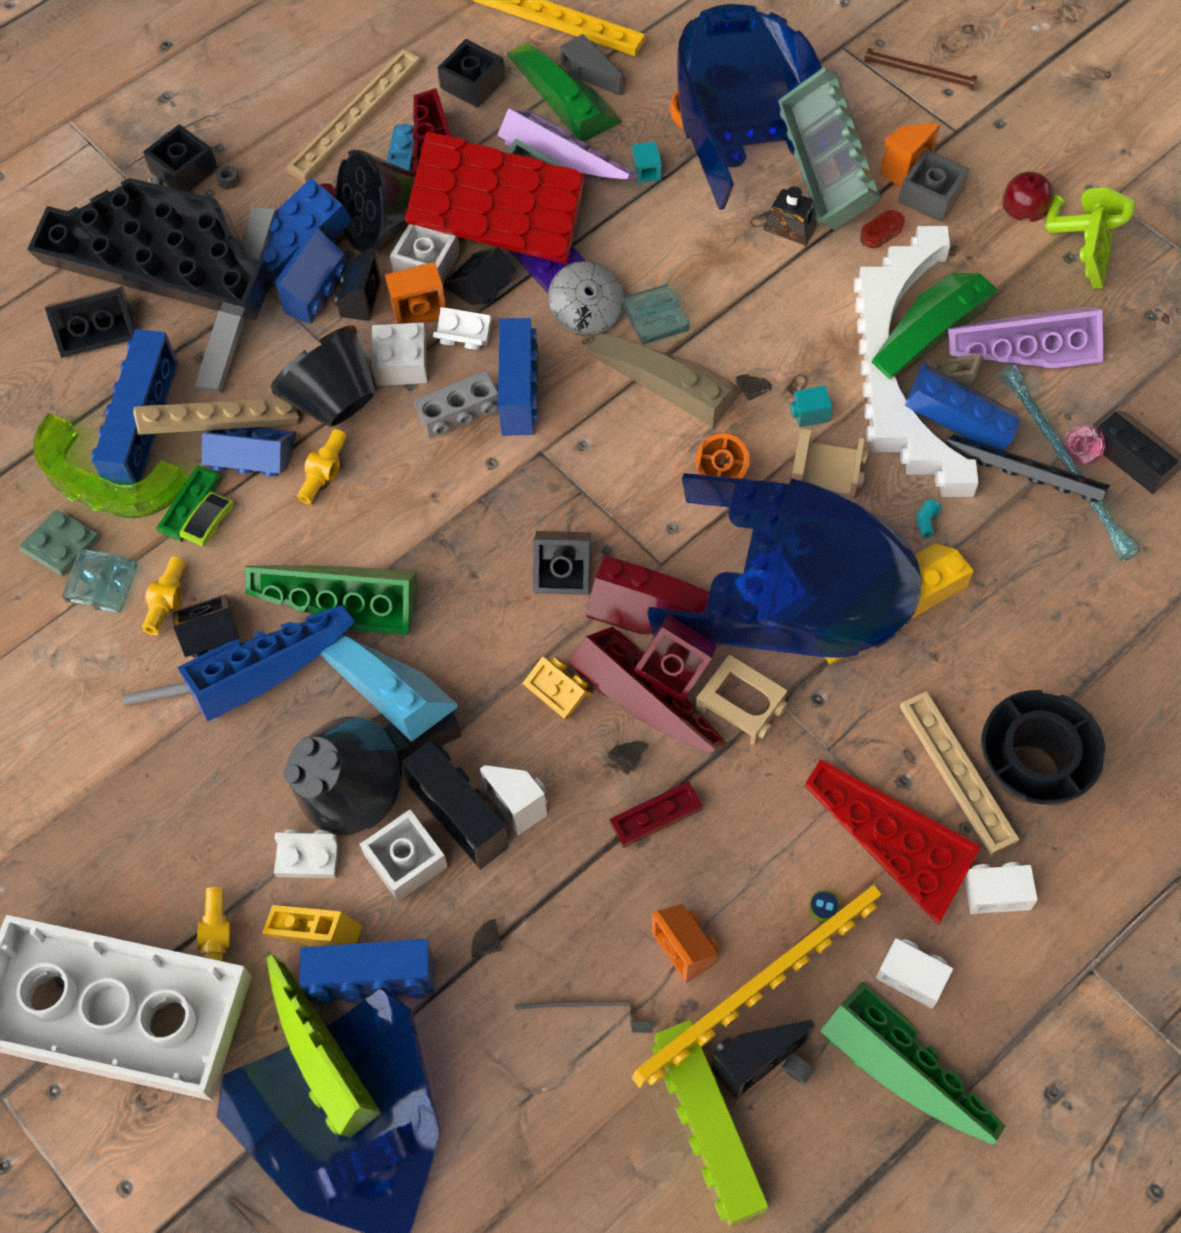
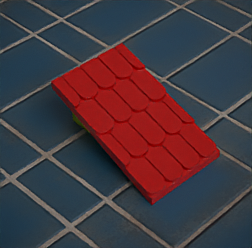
M426 131L405 220L411 225L496 247L499 246L500 248L567 265L586 178L584 173H580L575 169L547 164L543 160L501 152L496 148L468 143L464 139Z

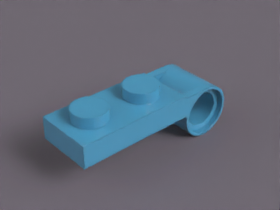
M394 125L386 161L412 172L414 125Z

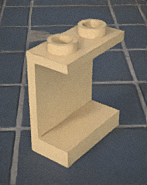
M800 428L790 488L854 498L856 488H862L865 472L859 471L860 465H866L868 450L863 449L865 439L859 438L857 450L809 442L811 430Z

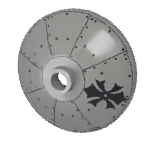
M581 261L565 266L555 275L548 292V304L554 319L564 329L576 335L594 336L606 332L618 321L624 307V293L619 280L609 269L594 262ZM585 290H591L593 295H586Z

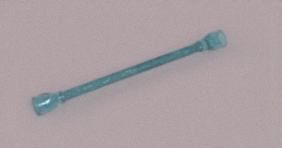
M1015 364L1005 367L998 375L1005 388L1012 391L1022 401L1067 471L1084 476L1028 393L1029 390L1025 386L1024 376ZM1100 500L1097 502L1088 501L1107 529L1113 550L1120 561H1126L1134 557L1140 551L1134 539L1114 522Z

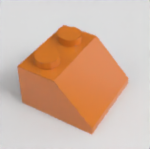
M930 123L901 126L894 134H889L884 143L886 148L885 154L881 159V176L902 187L903 180L926 149L934 153L940 125Z
M683 904L658 910L652 914L651 933L687 983L717 963L719 948L710 935L705 936L699 928L701 922L693 910L687 911Z

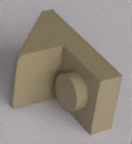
M975 354L935 360L933 368L971 387L982 363L983 355Z

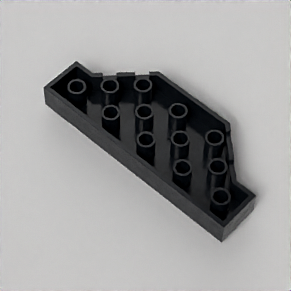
M133 178L120 182L122 186L111 192L105 190L90 199V203L81 208L76 206L66 211L46 206L27 248L35 258L45 265L255 321L275 276L263 261L246 256L228 213L216 199Z

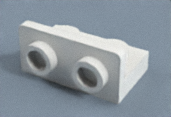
M441 307L437 332L433 333V337L439 338V344L455 346L456 341L465 343L464 348L479 350L480 346L488 347L492 316Z
M294 829L285 830L284 833H275L277 852L274 874L276 877L336 878L339 842L335 834L326 830L302 833Z

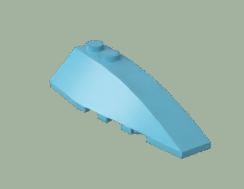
M342 634L332 645L319 654L411 742L458 708L457 703L422 672L345 634Z

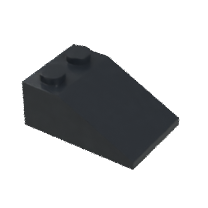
M806 1020L739 1034L733 1040L727 1037L715 1048L716 1053L713 1056L712 1070L737 1100L786 1060L791 1053L793 1054L809 1041L815 1024L812 1020Z

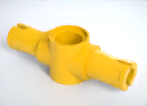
M333 429L325 446L321 447L318 452L312 451L307 457L305 463L306 480L297 494L301 502L311 505L320 487L324 486L326 481L332 482L336 478L340 468L338 454L347 440V435L341 430Z
M171 557L164 575L160 576L158 582L152 581L148 586L146 602L149 611L142 625V630L147 634L158 635L165 615H168L170 610H177L180 606L182 588L179 581L186 564L179 557Z
M211 887L206 888L205 915L202 916V921H198L197 949H201V954L204 955V958L222 961L223 954H226V949H229L230 921H227V916L224 915V888Z

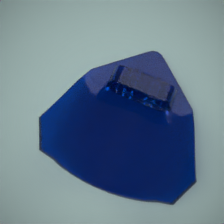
M382 988L367 997L348 1013L326 1026L381 1111V1114L352 1137L335 1135L325 1121L328 1116L324 1109L317 1107L310 1098L309 1092L311 1088L307 1084L291 1052L290 1046L222 1075L217 1118L299 1210L362 1233H410L429 1177L441 1129L413 1012L389 991Z

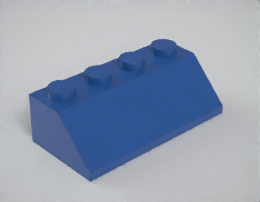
M922 363L904 405L967 439L1004 450L1013 441L1020 423V418L1016 411L925 363Z

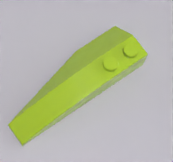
M271 954L267 957V964L273 996L291 1052L307 1084L311 1088L309 1096L317 1107L324 1109L328 1116L325 1121L335 1135L352 1137L380 1115L381 1111L284 960Z

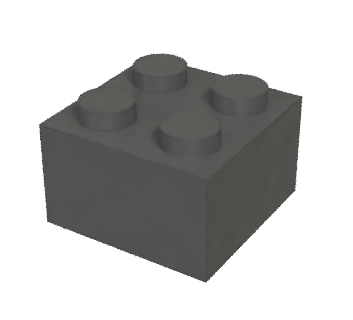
M925 149L903 180L898 202L943 222L964 191L970 169Z

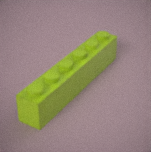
M688 1020L654 1034L655 1044L651 1046L653 1055L692 1026L691 1021ZM697 1043L689 1050L691 1055L678 1066L672 1063L665 1068L667 1075L663 1079L669 1094H676L680 1105L675 1106L681 1124H688L692 1136L688 1137V1141L695 1157L700 1155L705 1165V1168L701 1169L705 1184L708 1189L713 1187L718 1197V1200L714 1201L718 1216L721 1221L727 1220L729 1227H732L765 1213L768 1205L702 1047Z

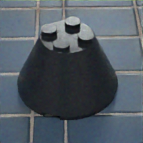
M358 149L349 151L348 158L342 159L336 180V200L343 205L352 219L347 229L343 230L347 240L354 249L363 253L369 248L378 249L406 230L409 224L406 222L405 216L416 175L373 154Z
M341 717L327 722L308 737L302 738L288 758L287 767L284 770V778L289 782L304 815L316 827L329 831L332 834L354 835V833L377 825L391 810L400 790L402 766L399 765L396 752L398 748L384 728L371 720L361 717Z

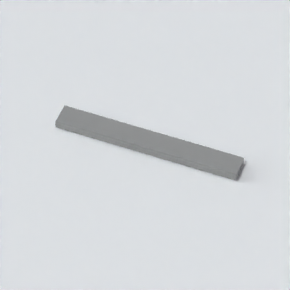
M252 207L241 240L247 257L263 261L262 254L267 249L271 235L269 231L273 218L277 216L275 209ZM218 311L195 383V387L198 390L222 393L245 320L244 317Z

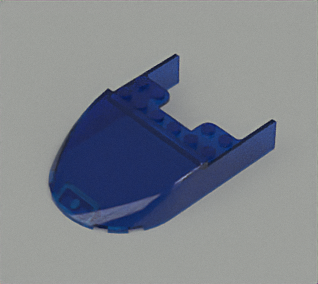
M744 4L718 5L700 12L697 18L690 20L684 27L677 48V89L686 139L691 138L719 210L725 209L734 187V182L728 168L739 167L745 163L746 153L743 146L785 141L789 151L794 155L795 148L787 135L788 128L780 115L781 108L778 100L822 69L814 48L800 30L796 32L787 25L788 20L771 11L768 15L756 11L755 6ZM839 118L810 138L816 157L845 138L841 132L842 127ZM849 147L833 157L841 176L855 167V163L849 155Z
M683 473L682 482L687 503L729 507L730 522L736 527L753 529L743 574L723 572L714 577L704 612L695 613L655 607L648 608L647 614L653 635L656 634L669 614L716 644L816 657L842 658L859 655L860 651L872 647L877 649L896 637V633L911 620L921 595V572L918 561L907 542L887 523L868 509L834 491L791 478L790 484Z

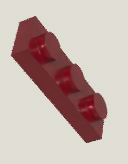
M688 781L610 818L609 821L620 844L625 848L702 811L703 805Z

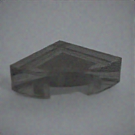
M749 374L736 377L737 385L743 389L742 392L749 401L772 389V384L763 377L760 379L749 376Z
M634 741L617 745L608 753V758L634 771L648 750V744Z
M496 919L484 923L476 931L471 943L472 958L502 951Z

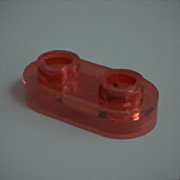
M895 210L883 212L862 227L860 234L861 243L868 248L882 246L902 232L905 222L904 216Z

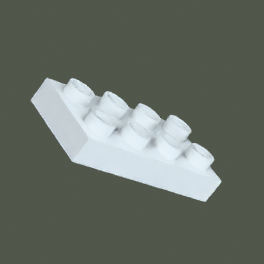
M6 915L0 930V1053L213 1101L252 976L244 966ZM54 977H61L65 982V988L60 1000L48 1009L35 1010L32 1006V997L38 985L45 984ZM170 1003H180L186 1011L182 1026L170 1036L155 1037L150 1029V1025L156 1011L167 1007Z

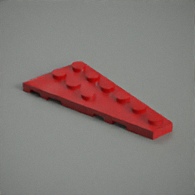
M820 759L808 778L805 787L939 926L981 846Z

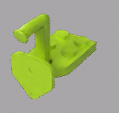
M1108 187L1092 188L1085 190L1081 195L1085 215L1059 217L1061 206L1065 204V199L1060 195H1054L1052 205L1048 210L1045 229L1049 233L1084 231L1085 247H1081L1080 259L1082 263L1085 262L1086 278L1090 279L1093 289H1103L1112 248L1113 228L1124 225L1131 220L1136 202Z

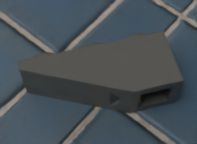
M584 34L560 46L561 64L569 73L579 80L617 95L623 94V82L625 80L623 73L620 69H616L609 58L603 55L597 49L595 43L590 41Z

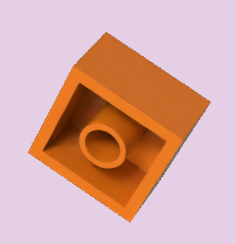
M435 262L385 275L390 303L397 324L428 323L439 320L441 307L446 308L443 285Z

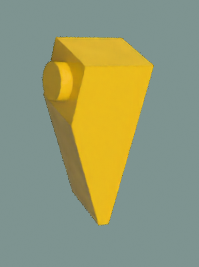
M272 905L262 934L307 947L357 944L363 926L340 911Z

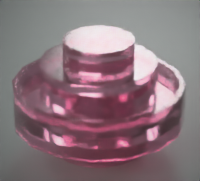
M1079 425L1071 429L1063 443L1066 457L1072 463L1079 465H1088L1097 461L1105 447L1101 432L1089 425Z

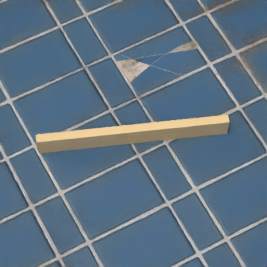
M403 49L286 166L287 173L306 183L422 66V59Z

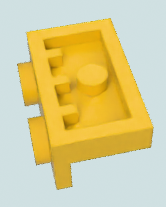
M542 656L522 684L564 719H569L585 697L590 698L593 692L587 688L589 683L578 674L572 676L566 671L568 666L557 657L551 659Z

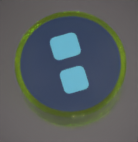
M821 890L812 895L808 910L814 920L825 923L839 912L840 902L834 893Z

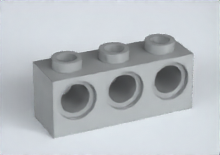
M483 371L415 399L416 415L429 438L443 435L453 428L467 425L477 418L491 415L497 411L498 391L487 372Z

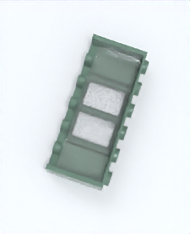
M823 67L779 99L778 102L781 108L780 115L788 128L787 135L795 148L794 156L802 169L801 176L809 189L808 197L815 202L816 219L821 225L836 230L873 206L882 196L839 76L828 68Z

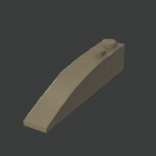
M600 333L586 349V353L711 427H714L743 391L739 386L698 363L612 335Z

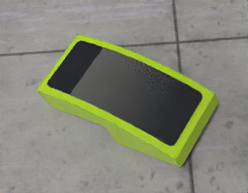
M210 491L185 522L180 531V537L203 547L218 533V524L234 509V501Z

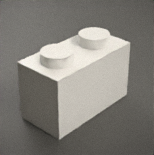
M1010 862L1002 865V867L990 868L988 864H980L969 869L964 878L970 914L1031 910L1038 901L1031 865L1021 866L1019 862Z
M895 938L875 979L933 1009L953 968L948 966L947 961L933 954L929 956L920 951L915 943L906 939L901 941Z

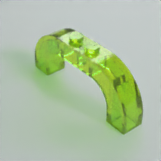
M48 413L43 419L34 437V456L50 485L61 492L67 499L76 502V500L81 501L94 511L101 510L122 518L150 516L169 507L187 481L183 469L159 460L155 468L144 480L132 485H118L65 462V457L72 444L78 438V435L71 422L51 413Z

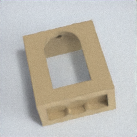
M729 654L697 696L696 709L704 715L711 710L751 736L750 744L754 746L759 738L765 739L772 728L770 723L774 717H781L788 706L786 702L788 690ZM734 676H737L768 697L770 706L764 714L751 715L720 696Z

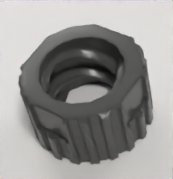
M225 165L217 170L216 177L221 188L232 189L240 183L239 174L235 167Z
M792 1053L782 1065V1069L789 1076L802 1084H806L814 1072V1069L807 1062Z

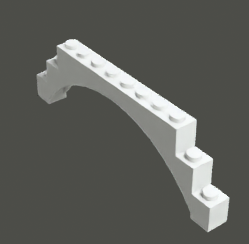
M917 226L916 235L911 237L910 246H889L887 257H883L882 267H860L859 277L854 278V293H858L859 298H856L855 310L856 313H860V318L857 321V333L862 334V339L859 340V354L864 355V360L861 361V376L866 377V382H863V398L868 400V404H865L864 416L865 420H869L870 426H867L866 439L867 442H871L872 452H901L900 460L901 464H905L906 475H935V485L940 487L941 497H974L978 486L976 460H968L937 438L920 421L912 409L904 406L906 399L898 386L895 376L889 380L871 363L874 356L889 338V325L902 297L926 271L937 263L946 262L950 248L948 226Z

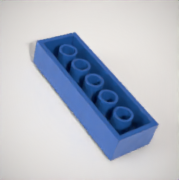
M135 329L133 338L128 341V353L126 359L121 363L119 380L115 382L113 387L114 395L112 402L107 405L106 420L104 426H101L99 429V441L91 454L92 464L96 467L99 477L102 479L107 490L139 492L156 434L138 435L133 414L134 406L166 405L178 366V361L166 332Z

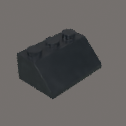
M123 286L48 304L45 307L61 358L129 341L133 338L135 332L130 306Z
M1115 411L1097 427L1090 443L1092 447L1152 494L1181 469V454L1126 411Z
M453 711L412 742L383 714L370 719L384 728L394 740L398 748L396 752L399 765H402L404 759L430 740L438 748L461 737L459 723Z

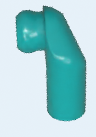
M935 499L925 501L916 514L922 538H930L935 535L931 519L942 512V504Z

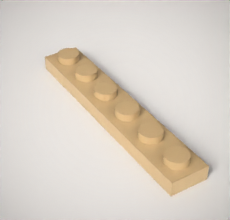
M281 399L134 406L133 411L138 435L297 425L299 420L296 408Z
M925 691L901 702L900 708L990 855L993 856L1016 845L1020 839L928 692Z

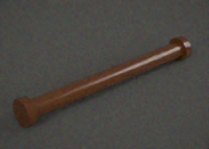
M871 48L867 49L864 59L866 63L872 61L968 86L970 90H974L978 77L976 75L969 77L876 53Z

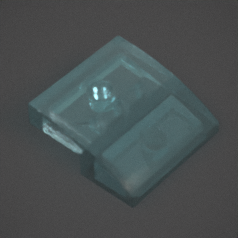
M669 284L622 297L628 318L642 344L689 331L690 323L679 309V298Z
M79 549L62 597L66 602L90 604L95 610L121 613L138 565L136 562L115 555Z

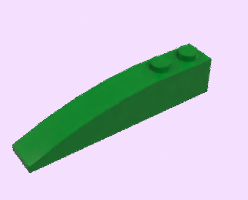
M526 43L507 52L510 60L579 141H586L621 124L620 118L594 89L533 46Z
M980 273L949 274L917 298L874 356L871 363L890 380L949 337L948 329L964 326L984 312L995 297L998 289Z
M252 565L245 567V594L277 605L284 604L293 607L295 611L301 613L316 614L342 605L354 621V624L349 629L408 635L417 600V572L345 566Z
M863 982L839 1006L820 1030L827 1037L828 1041L846 1053L857 1067L864 1069L869 1075L896 1095L928 1115L992 1145L995 1144L1003 1132L1005 1125L977 1094H968L964 1090L963 1079L954 1070L947 1071L937 1060L940 1054L932 1046L926 1048L918 1040L916 1035L919 1031Z

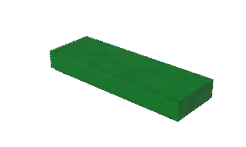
M197 465L156 527L158 533L182 542L184 539L180 537L182 527L210 491L214 492L222 480L221 474Z

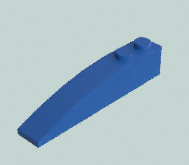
M340 605L307 616L306 622L300 624L288 622L281 625V630L266 634L264 630L254 633V639L240 643L239 639L227 642L177 668L196 705L208 722L240 705L248 703L309 664L354 624L353 618Z

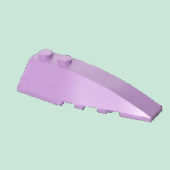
M508 108L497 135L505 140L504 144L511 147L515 139H518L564 167L575 169L580 173L620 179H637L638 174L615 160L609 159L607 162V156L604 153L591 148L588 150L589 144L572 138L573 134L530 110Z
M1091 306L1020 315L948 329L949 354L951 356L961 357L982 354L985 360L1042 366L1045 368H1061L1103 362V310Z

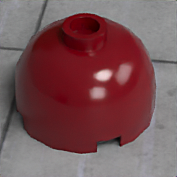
M1034 171L1019 173L1006 186L1003 194V208L1008 215L1016 220L1021 221L1022 218L1030 219L1029 222L1041 220L1048 214V210L1052 205L1054 199L1053 186L1048 178L1041 173Z

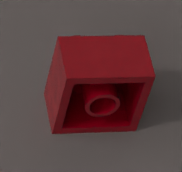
M668 614L641 655L633 672L683 702L713 658L717 644Z

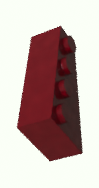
M437 88L413 96L414 149H412V173L415 175L426 131L452 137Z

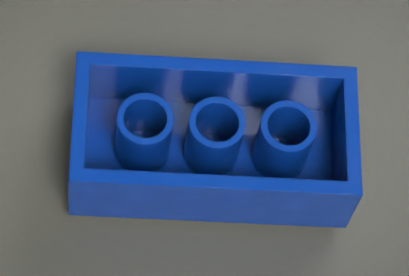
M310 178L276 210L277 216L272 220L269 230L271 233L266 251L262 254V259L275 275L273 282L275 283L313 227L319 228L332 241L352 222L343 205L313 178Z
M499 318L498 410L502 436L533 435V425L538 424L537 328H532L531 318Z
M428 939L301 947L300 986L310 1002H314L316 1005H330L333 1003V1000L343 999L348 1003H361L364 1001V998L377 997L379 1001H391L396 999V996L408 995L411 999H422L427 997V994L435 993L434 955Z

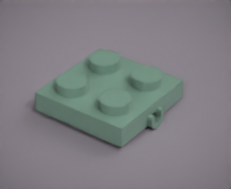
M56 509L19 547L21 552L64 577L77 562L82 563L86 560V553L100 539L96 532Z

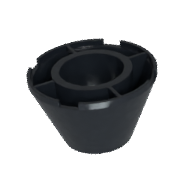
M353 325L342 327L318 340L321 345L311 352L307 353L306 350L301 352L276 376L270 386L271 392L276 397L328 427L341 424L361 410L374 397L375 389L359 331Z
M1028 690L1013 694L995 706L989 714L982 731V754L985 764L994 779L1009 796L1024 803L1042 805L1063 804L1087 793L1102 773L1104 753L1106 751L1102 731L1093 716L1082 705L1062 694L1056 696L1042 693L1043 690ZM1032 746L1044 751L1052 758L1058 772L1043 774L1027 768L1016 756L1014 748Z

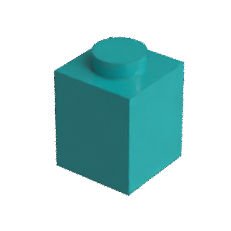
M656 141L632 145V164L634 172L638 174L637 183L661 180V160Z
M825 385L794 391L793 402L790 403L789 407L791 416L796 418L799 428L830 422L832 404Z

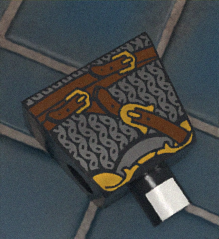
M790 187L788 190L782 189L770 209L763 230L807 246L817 227L815 202L813 199L803 196L802 190L799 187Z

